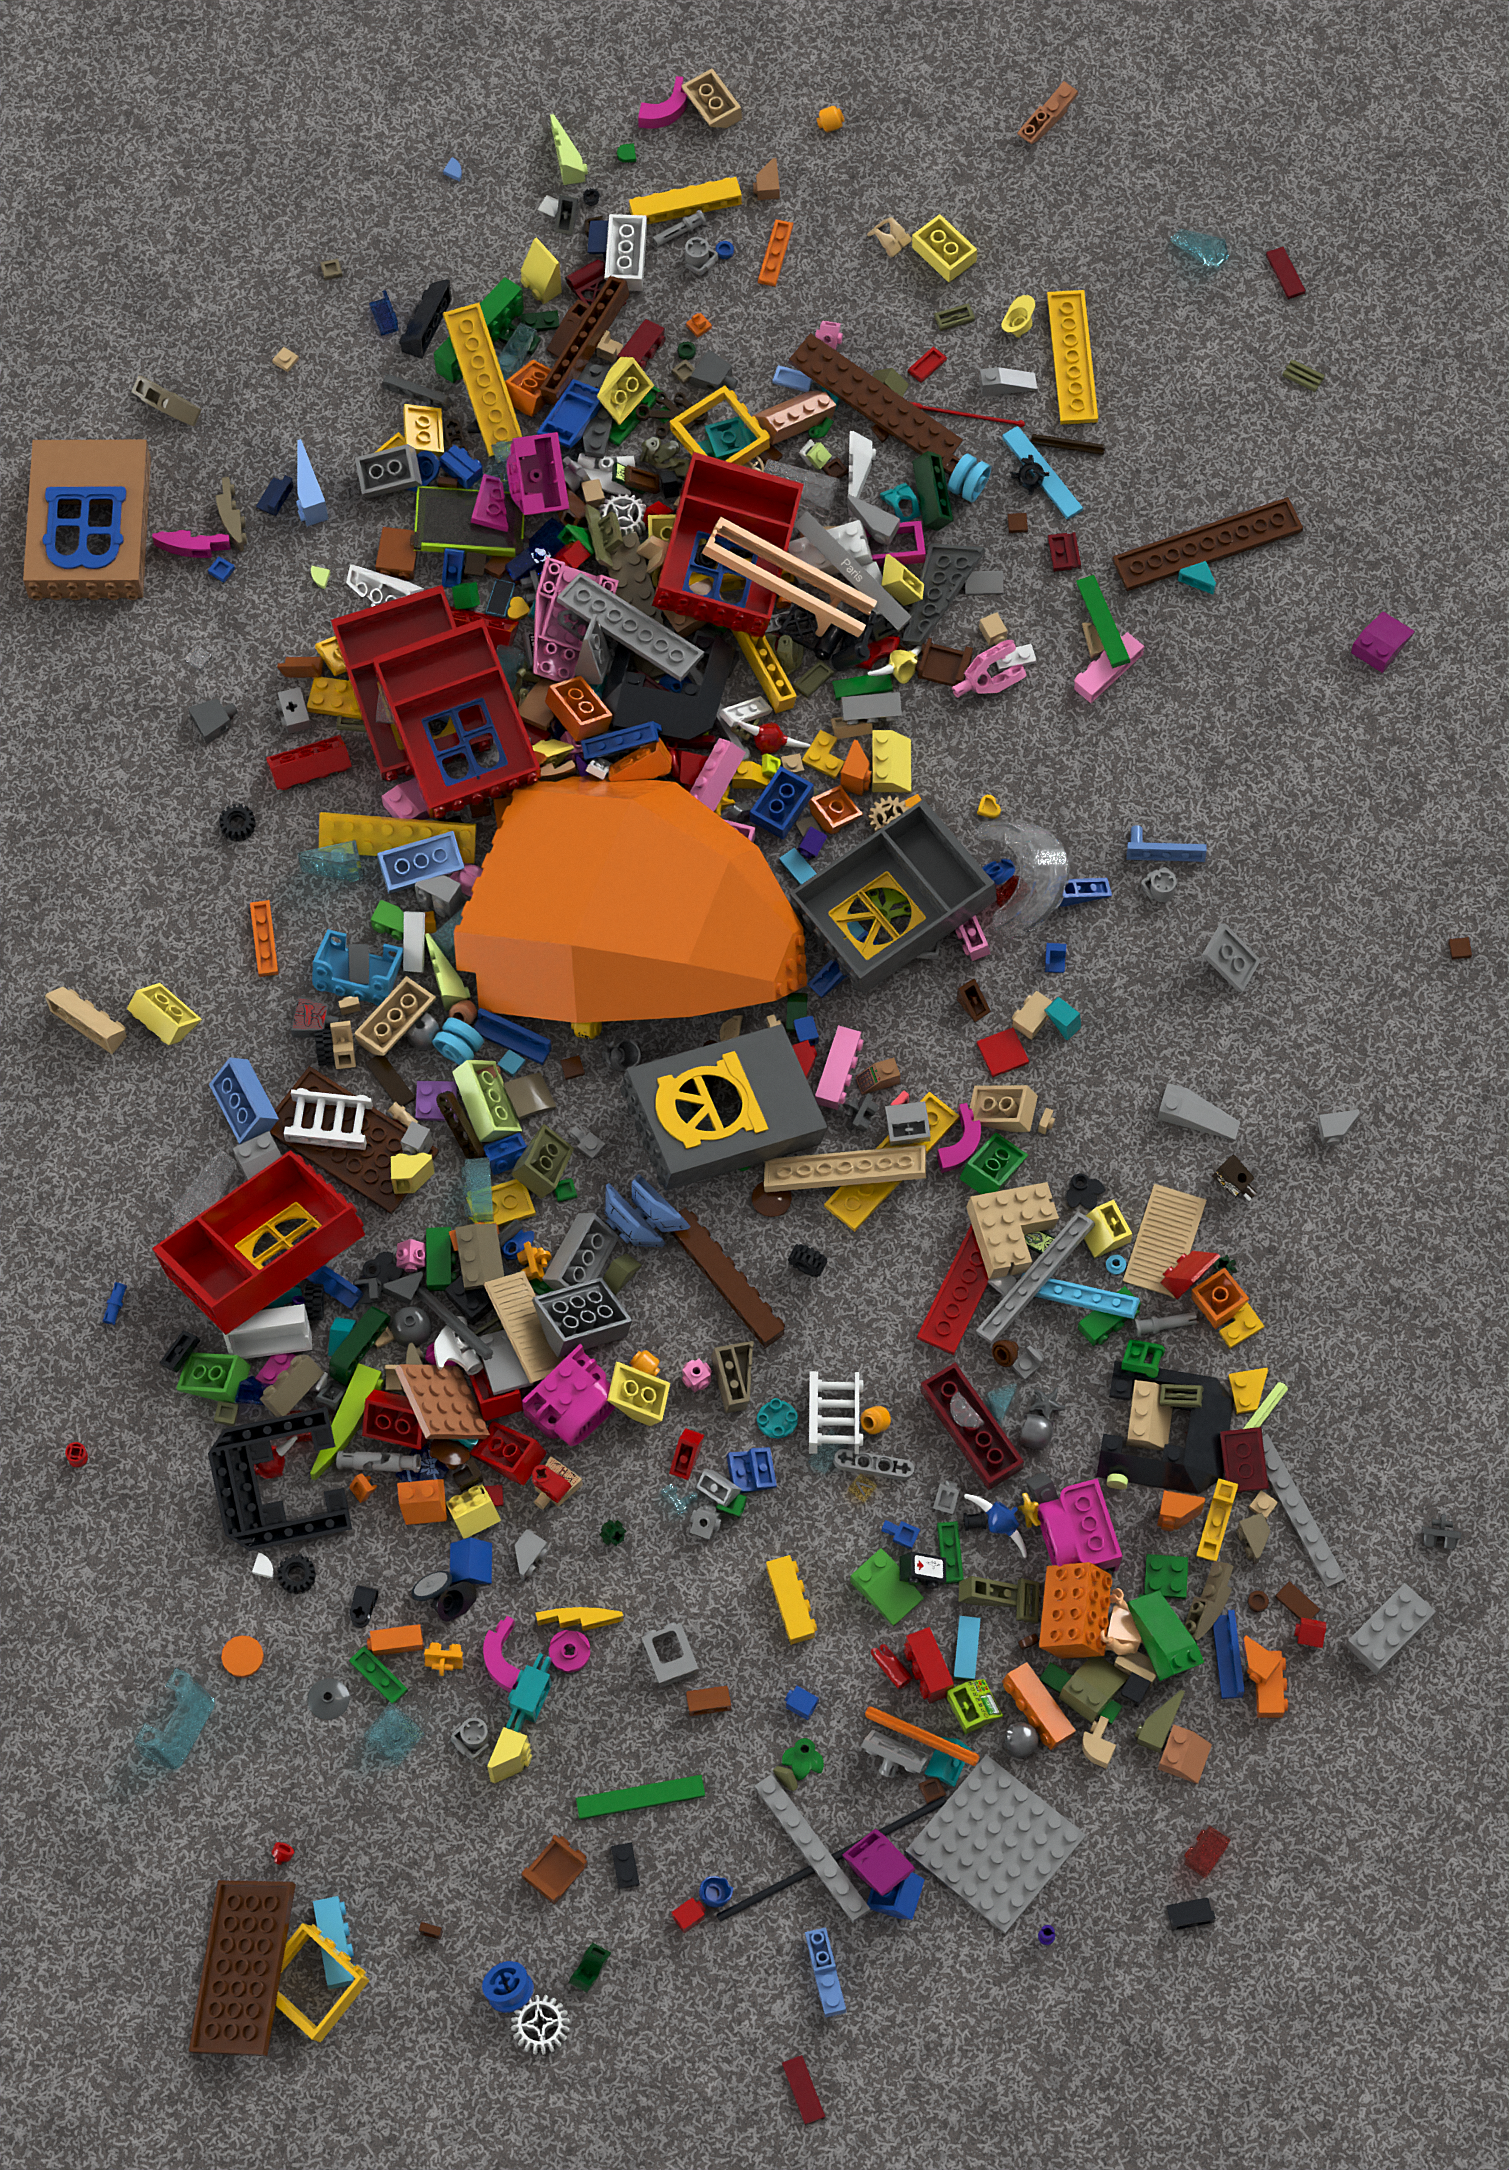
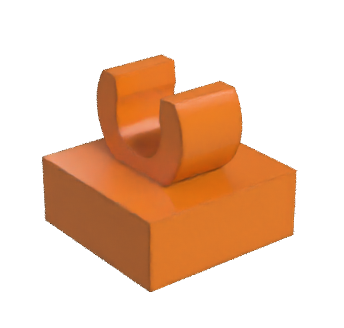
M701 313L692 316V319L686 322V326L697 338L712 329V324Z
M363 1473L356 1475L349 1486L360 1503L366 1501L377 1488V1485L371 1486L369 1483L371 1477H365Z

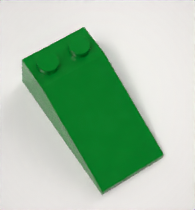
M1160 1591L1127 1602V1606L1159 1681L1205 1663L1197 1643Z

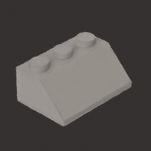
M900 692L850 696L840 699L842 720L847 722L848 725L859 724V721L867 720V723H877L878 719L885 718L886 722L898 721L897 717L902 716Z

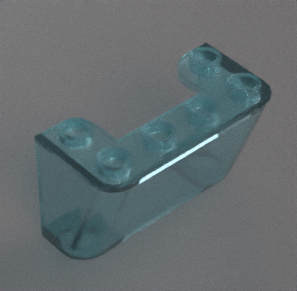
M177 1667L168 1680L166 1687L175 1691V1697L179 1705L164 1732L144 1723L134 1741L140 1755L172 1770L178 1769L184 1763L215 1706L214 1698L191 1675ZM176 1678L179 1681L178 1687L174 1684ZM145 1733H154L155 1739H151L147 1743L143 1741Z

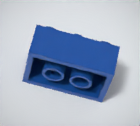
M780 766L751 809L750 822L784 840L814 795V784Z

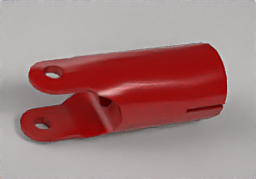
M885 1644L879 1647L884 1655L877 1648H873L871 1650L872 1657L898 1690L911 1682L913 1677Z

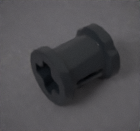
M980 1511L977 1514L963 1513L965 1531L973 1528L986 1529L984 1511Z

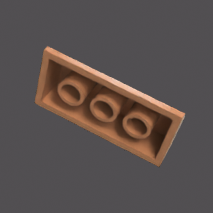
M808 391L752 416L758 420L760 428L768 432L770 435L769 442L771 445H774L813 426L822 424L826 417L832 419L837 405L826 392Z

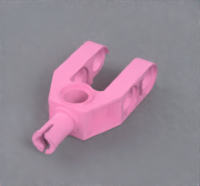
M1005 640L977 655L964 673L966 676L965 680L951 687L952 690H955L953 691L954 695L959 698L970 690L978 694L998 693L1025 678L1026 672L1021 664L1012 666L992 678L987 672L990 664L999 659H1005V656L1016 650L1014 641Z

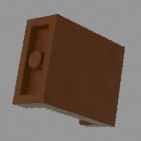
M928 637L927 643H923L921 648L922 660L918 659L915 671H918V678L948 686H955L961 683L966 678L964 673L970 666L973 648L966 646L965 650L961 651L933 644L932 638Z

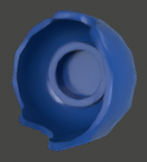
M709 1876L700 1884V1898L705 1905L712 1908L723 1907L732 1897L733 1887H730L726 1878Z

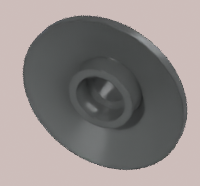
M327 1678L318 1681L312 1686L308 1693L307 1701L311 1712L315 1716L331 1720L341 1716L346 1711L350 1696L348 1689L342 1682ZM326 1694L332 1695V1698L330 1700H325L324 1696Z

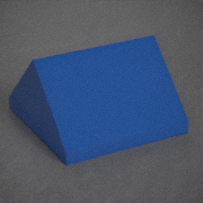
M471 1537L450 1543L451 1584L464 1581L471 1584H492V1543Z

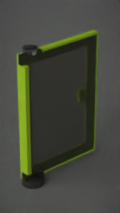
M417 486L415 533L410 535V546H414L413 551L444 553L445 548L465 550L464 554L474 552L488 556L528 558L529 538H523L524 513L514 503L510 492H504L506 519L508 522V532L471 523L479 490Z

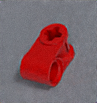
M538 1465L533 1469V1485L556 1503H559L572 1487L565 1478L556 1474L545 1465ZM538 1475H545V1478L541 1477L540 1479H538Z

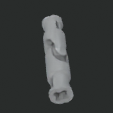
M338 1451L336 1465L338 1469L346 1467L354 1468L355 1470L391 1472L413 1470L418 1473L421 1468L420 1454L404 1456L402 1453L358 1451L355 1453H344L343 1451Z

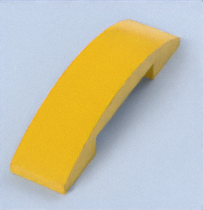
M1218 1478L1196 1557L1213 1562L1217 1561L1238 1484Z

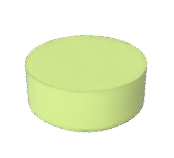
M1110 1474L1107 1477L1108 1487L1121 1490L1127 1488L1128 1479L1124 1475Z

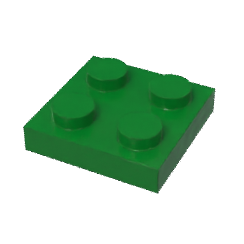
M1146 1554L1144 1595L1160 1591L1164 1598L1186 1599L1188 1557Z

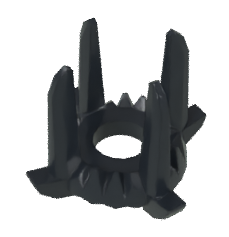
M1028 455V458H1022L1021 461L1025 464L1020 467L1019 472H1010L1011 478L1018 479L1021 485L1028 490V495H1033L1034 489L1042 484L1044 477L1049 476V472H1044L1043 467L1034 462L1033 455ZM1029 470L1035 473V477L1032 480H1027L1026 473Z

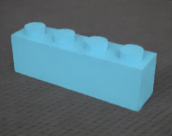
M338 1896L313 1901L317 1927L322 1931L320 1935L325 1939L326 1937L331 1939L337 1945L335 1948L339 1952L343 1951L350 1957H353L352 1944H347L346 1936L350 1935L349 1925L343 1921V1915H346L345 1903L340 1902ZM321 1947L329 1990L351 1985L355 1977Z

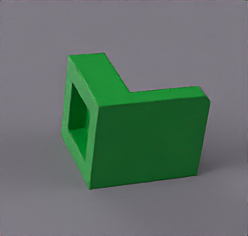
M477 582L462 583L451 587L455 609L472 608L480 605Z
M738 1494L727 1507L719 1503L716 1509L741 1518L748 1499L746 1496Z

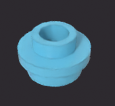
M1112 1255L1106 1261V1269L1111 1274H1121L1126 1269V1261L1120 1255ZM1117 1261L1120 1265L1116 1267L1112 1263Z

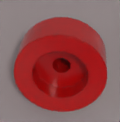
M276 1842L271 1851L275 1857L274 1862L278 1865H281L283 1861L289 1862L293 1857L294 1849L286 1843Z

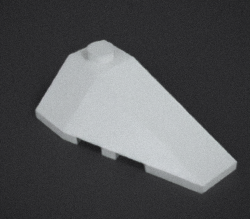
M850 431L848 496L850 494L859 499L872 467V460H876V449H872L871 440L854 431ZM848 508V516H852L853 513Z
M350 565L346 581L361 597L367 596L372 601V607L424 590V588L410 582L356 565Z

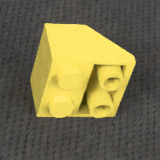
M886 554L881 586L903 606L921 601L924 583L894 557Z
M418 1153L416 1155L397 1154L396 1156H391V1181L394 1194L415 1193L434 1174L432 1155Z
M1114 1200L1094 1208L1086 1215L1095 1223V1226L1084 1238L1094 1259L1131 1242L1132 1232Z
M483 1484L473 1486L467 1492L455 1495L446 1502V1506L463 1539L501 1521Z

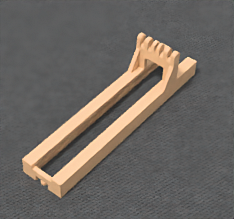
M722 517L716 523L702 551V554L815 614L818 624L815 634L819 637L823 636L832 623L859 638L866 625L836 609L840 601H843L870 615L877 603L876 600ZM715 535L723 536L830 595L831 602L828 605L715 544Z

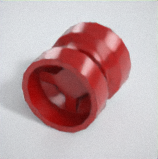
M73 1442L66 1447L65 1455L71 1466L78 1468L87 1463L88 1454L84 1445L79 1442Z

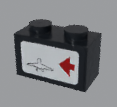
M912 1551L899 1557L900 1581L908 1582V1585L911 1586L925 1585L928 1589H936L939 1585L946 1583V1558Z

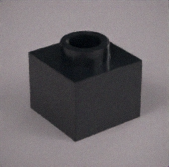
M675 470L660 472L661 486L665 499L680 496L679 488H682L681 478L676 476Z

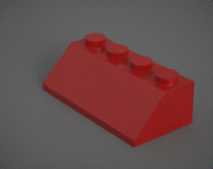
M449 606L456 628L483 618L496 653L504 655L511 650L519 621L467 609H455L454 606Z
M340 735L266 757L277 790H287L294 784H306L311 781L310 779L317 777L325 778L330 773L336 771L337 773L344 772L349 767H352L346 745Z

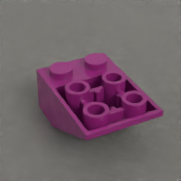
M876 1828L843 1854L853 1873L881 1896L889 1893L894 1886L908 1878L916 1870L887 1837Z

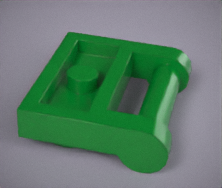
M1129 1339L1121 1369L1145 1373L1150 1378L1157 1377L1159 1362L1165 1353L1164 1346ZM1148 1353L1153 1354L1151 1364L1145 1363Z

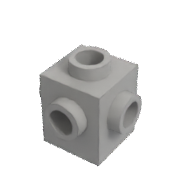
M709 1505L701 1506L697 1511L694 1510L690 1522L693 1523L690 1533L711 1539L714 1532H718L722 1520L719 1517L721 1513L716 1512V1508Z

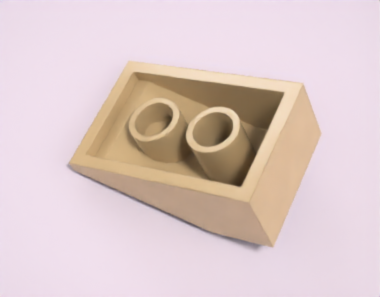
M1028 1085L974 1086L970 1104L974 1115L972 1122L980 1120L981 1126L1009 1132H1030L1038 1096Z

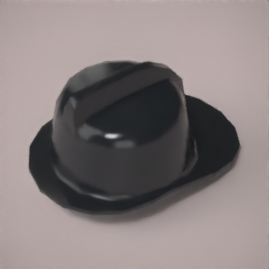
M460 1582L447 1588L441 1595L434 1598L430 1606L435 1609L441 1620L449 1622L465 1614L476 1601L477 1591L470 1582Z

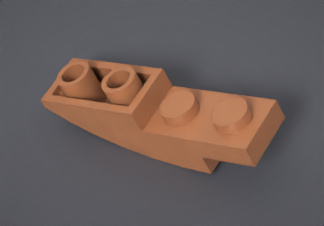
M1063 81L1043 106L1038 107L1017 132V135L1030 144L1038 141L1068 111L1067 107L1077 97L1078 91Z

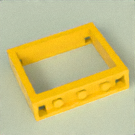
M725 385L669 421L671 432L691 456L693 452L706 455L684 426L726 400L758 439L725 461L742 466L770 448V435L768 432L760 428L758 420L754 416H750L745 404H740L734 391L729 390Z
M302 1923L286 1943L281 1973L311 1937L356 1978L318 2026L313 2024L278 1991L276 2006L312 2040L321 2042L370 1980L365 1976L366 1971L357 1964L354 1966L350 1962L351 1957L343 1951L339 1952L335 1948L337 1945L328 1937L325 1939L320 1935L322 1931L316 1925L312 1924L310 1926Z

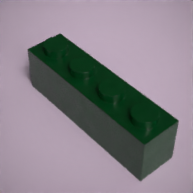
M926 451L913 460L912 464L924 527L939 531L953 522V515L941 455Z

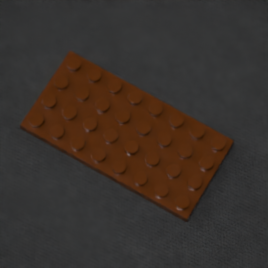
M310 1066L292 1087V1090L303 1088L310 1092L355 1096ZM290 1090L275 1109L279 1120L269 1131L271 1136L392 1215L408 1194H394L391 1181V1156L403 1154L401 1140L407 1129L372 1107V1109L364 1110L361 1134L366 1137V1150L286 1142L284 1130L285 1127L293 1126L297 1101L292 1100ZM305 1102L301 1123L303 1129L313 1128L317 1103ZM325 1104L321 1125L323 1131L333 1130L336 1105ZM344 1108L342 1133L353 1132L357 1108ZM434 1146L431 1147L428 1155H432V1160L439 1154V1149Z
M218 1880L189 2052L197 2054L267 2056L295 1883Z

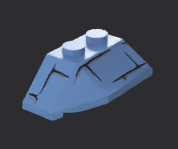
M640 1174L632 1181V1202L637 1206L635 1211L642 1218L646 1216L647 1219L645 1221L653 1229L657 1227L661 1232L686 1230L691 1227Z
M608 1183L606 1185L604 1211L608 1218L606 1223L613 1230L617 1228L621 1232L619 1236L626 1244L631 1242L633 1246L663 1247L665 1245L664 1240Z

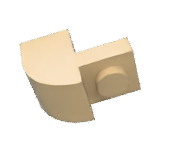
M350 1021L330 1023L336 1069L356 1067Z
M1101 1716L1099 1721H1094L1090 1732L1093 1735L1086 1731L1084 1732L1082 1749L1085 1756L1091 1762L1107 1769L1116 1745L1101 1739L1109 1719Z

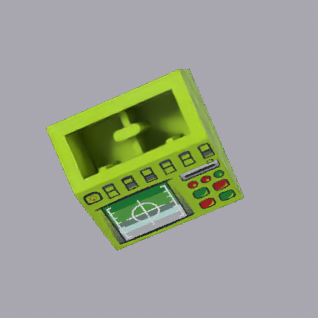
M985 1679L965 1682L947 1691L946 1698L965 1735L1003 1717Z

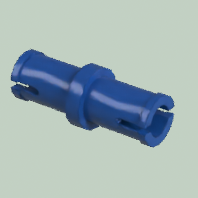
M114 1283L111 1297L106 1302L108 1306L102 1320L104 1323L115 1325L119 1309L123 1306L122 1300L127 1289L126 1285Z

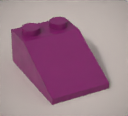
M1383 611L1354 641L1351 654L1384 673L1415 631Z

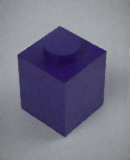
M810 826L806 830L797 849L801 851L800 854L805 858H815L823 846L827 835Z

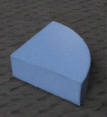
M452 157L443 170V174L460 181L462 171L459 162Z

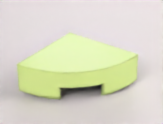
M312 566L311 575L314 582L319 587L325 589L330 576V570Z

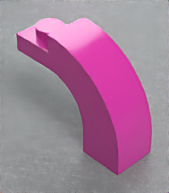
M676 76L673 93L667 101L660 104L641 102L638 127L649 129L661 128L672 124L681 117L688 104V96L681 88V85L684 84L683 77Z
M967 1103L959 1104L957 1109L963 1131L962 1139L953 1146L937 1150L936 1157L941 1173L955 1170L964 1165L973 1156L981 1136L980 1120L972 1122L974 1120L973 1111L971 1108H968Z
M506 1616L504 1621L500 1620L495 1630L497 1633L488 1630L484 1640L483 1655L487 1671L493 1681L510 1693L512 1689H516L519 1683L517 1682V1677L521 1670L507 1663L502 1656V1647L515 1626L514 1619Z

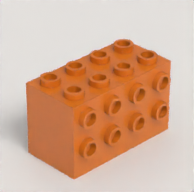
M1090 1562L1064 1564L1061 1567L1058 1565L1047 1566L1039 1647L1060 1659L1104 1656L1107 1645L1102 1641L1100 1632L1104 1630L1106 1637L1109 1624L1108 1610L1110 1607L1112 1575Z

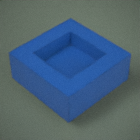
M218 557L208 569V574L225 583L235 570V566L225 559Z

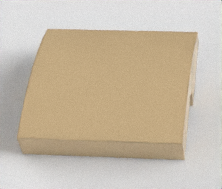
M572 760L554 769L552 763H549L541 768V778L538 780L552 782L576 774V766Z

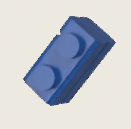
M453 445L439 459L440 468L452 478L457 479L458 483L466 489L473 486L483 476L482 464L477 459L473 460L469 457L468 452L464 448L460 449Z

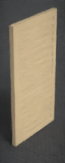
M1154 1184L1123 1282L1175 1298L1160 1283L1165 1278L1162 1274L1170 1266L1175 1268L1178 1265L1176 1261L1184 1253L1186 1255L1190 1253L1207 1200Z
M520 1271L485 1282L484 1287L530 1384L543 1380L565 1359V1356L558 1358L547 1342L532 1301L536 1295L525 1272Z

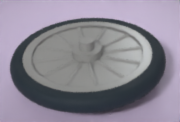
M437 1571L428 1574L414 1585L411 1592L413 1599L416 1601H428L436 1598L449 1588L452 1583V1576L447 1571Z

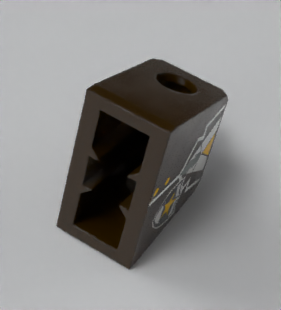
M1234 1154L1212 1175L1235 1198L1242 1193L1250 1201L1258 1193L1250 1185L1255 1179L1254 1176Z

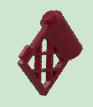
M596 259L565 277L566 283L572 292L577 295L579 300L586 304H593L596 293L601 291L598 289V285L607 281L605 280L606 264L604 261ZM585 291L594 292L593 299L584 298L582 293Z

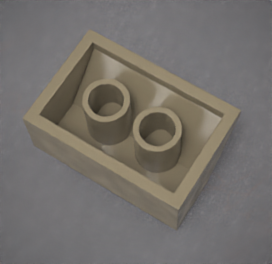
M472 1224L455 1227L465 1291L485 1288V1282L504 1277L496 1224Z

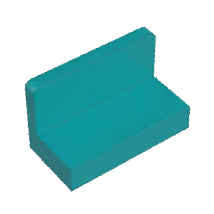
M941 1737L971 1751V1748L959 1739ZM935 1749L925 1775L939 1778L947 1785L955 1787L965 1762Z

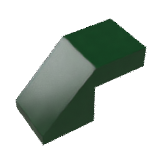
M808 993L788 994L786 1032L796 1033L794 1020L807 1017Z
M592 1943L585 1951L579 1967L572 1974L568 1983L588 1993L595 1984L611 1952Z

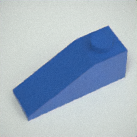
M1107 878L1059 879L1047 888L1051 907L1070 906L1112 896Z

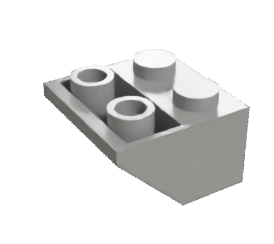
M445 875L418 881L415 884L418 904L426 909L430 907L441 917L447 916L452 918L463 901L461 884Z
M925 1101L885 1106L890 1146L930 1141L931 1136Z

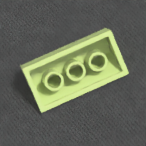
M466 1060L452 1071L469 1119L480 1142H493L522 1132L514 1108L504 1089L501 1074L498 1073L496 1061ZM493 1066L497 1077L493 1078L492 1074L488 1071H483L479 1075L476 1071Z

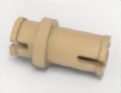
M395 1102L388 1110L393 1115L392 1118L394 1120H399L407 1128L412 1121L418 1122V1120L405 1111L406 1108L404 1106L401 1107Z

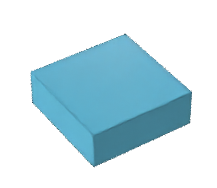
M509 1049L497 1065L514 1077L524 1065L525 1059Z

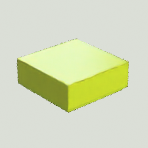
M766 753L762 755V773L773 778L781 766V759Z

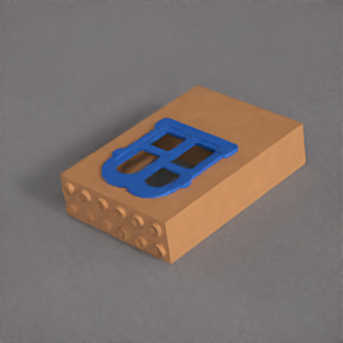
M146 439L32 441L23 575L28 598L33 600H42V598H51L52 600H61L62 598H70L72 600H79L81 598H89L91 600H98L100 598H108L110 600L128 598L136 600L143 598L151 456ZM113 504L111 526L90 527L88 525L89 505ZM58 505H81V516L77 519H60L57 517ZM78 526L80 528L79 546L75 553L61 555L56 551L57 527ZM89 535H110L111 544L109 550L103 555L91 554L87 549V537Z

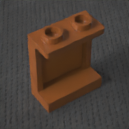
M383 527L375 565L376 572L391 577H398L404 581L414 579L418 551L413 550L414 546L418 547L420 531L415 532V530Z
M556 1835L552 1837V1841L529 1868L526 1867L521 1873V1877L554 1905L588 1866L585 1860L587 1857L578 1849L574 1851L569 1847L570 1842L563 1836L558 1838Z

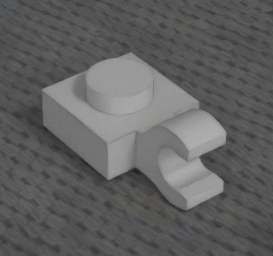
M576 1126L570 1131V1137L579 1143L577 1149L591 1160L605 1147V1143L591 1132L585 1136Z

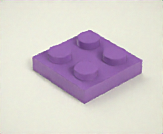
M417 1081L415 1119L422 1121H446L437 1105L436 1098L440 1093L451 1091L457 1099L456 1082Z

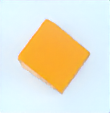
M434 911L424 912L425 934L437 933Z

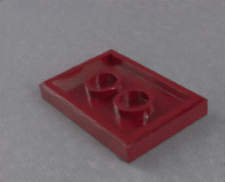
M1262 1427L1221 1431L1225 1480L1238 1484L1236 1493L1269 1489Z

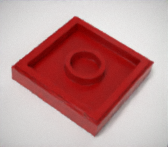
M1013 1027L981 1039L976 1043L992 1078L1029 1064V1059Z

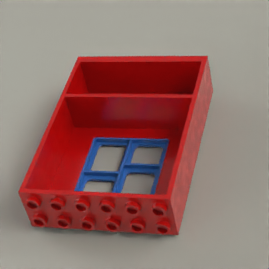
M693 452L686 472L652 606L660 610L675 612L678 615L693 617L698 621H707L716 626L731 628L733 631H741L754 637L763 638L771 619L777 594L719 562L715 570L695 564L694 560L699 540L702 538L709 540L716 523L722 517L787 552L804 484ZM716 534L714 537L716 539L715 542L720 543L728 551L732 547L748 551L719 534ZM752 553V564L781 579L782 568ZM692 572L710 576L714 579L712 589L708 594L699 595L690 589L689 579ZM725 573L746 579L743 597L738 603L730 604L723 601L720 597V586Z
M483 618L372 658L376 676L430 818H441L446 815V812L452 810L457 812L464 809V806L468 804L477 805L483 802L485 798H496L502 795L504 791L509 790V792H512L526 783L532 785L539 781L538 779L541 778V768ZM474 705H480L487 724L471 731H465L458 712ZM448 715L452 719L460 744L443 751H438L428 723ZM486 733L492 734L499 752L498 763L492 768H483L478 765L469 744L470 739ZM459 753H464L469 764L468 773L461 779L449 777L445 772L442 760Z

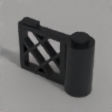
M794 604L779 631V635L790 636L793 642L812 650L815 653V657L819 660H829L845 630L831 623L822 637L817 636L815 632L818 627L814 628L811 621L816 619L815 614ZM799 609L805 612L806 617L796 619V610ZM808 621L811 629L801 631L798 623ZM795 624L798 632L791 634L785 631L787 626ZM812 633L814 637L812 644L805 641L803 635Z
M872 610L870 615L863 614L854 618L865 624V629L859 638L847 631L845 632L840 651L831 657L834 669L844 671L869 659L870 651L867 643L877 618L876 612Z

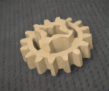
M888 796L887 801L881 798L880 804L875 802V808H870V813L872 814L869 815L871 828H875V832H877L901 815L898 813V809L903 814L910 809L909 806L905 807V801L899 803V797L892 800L891 796Z

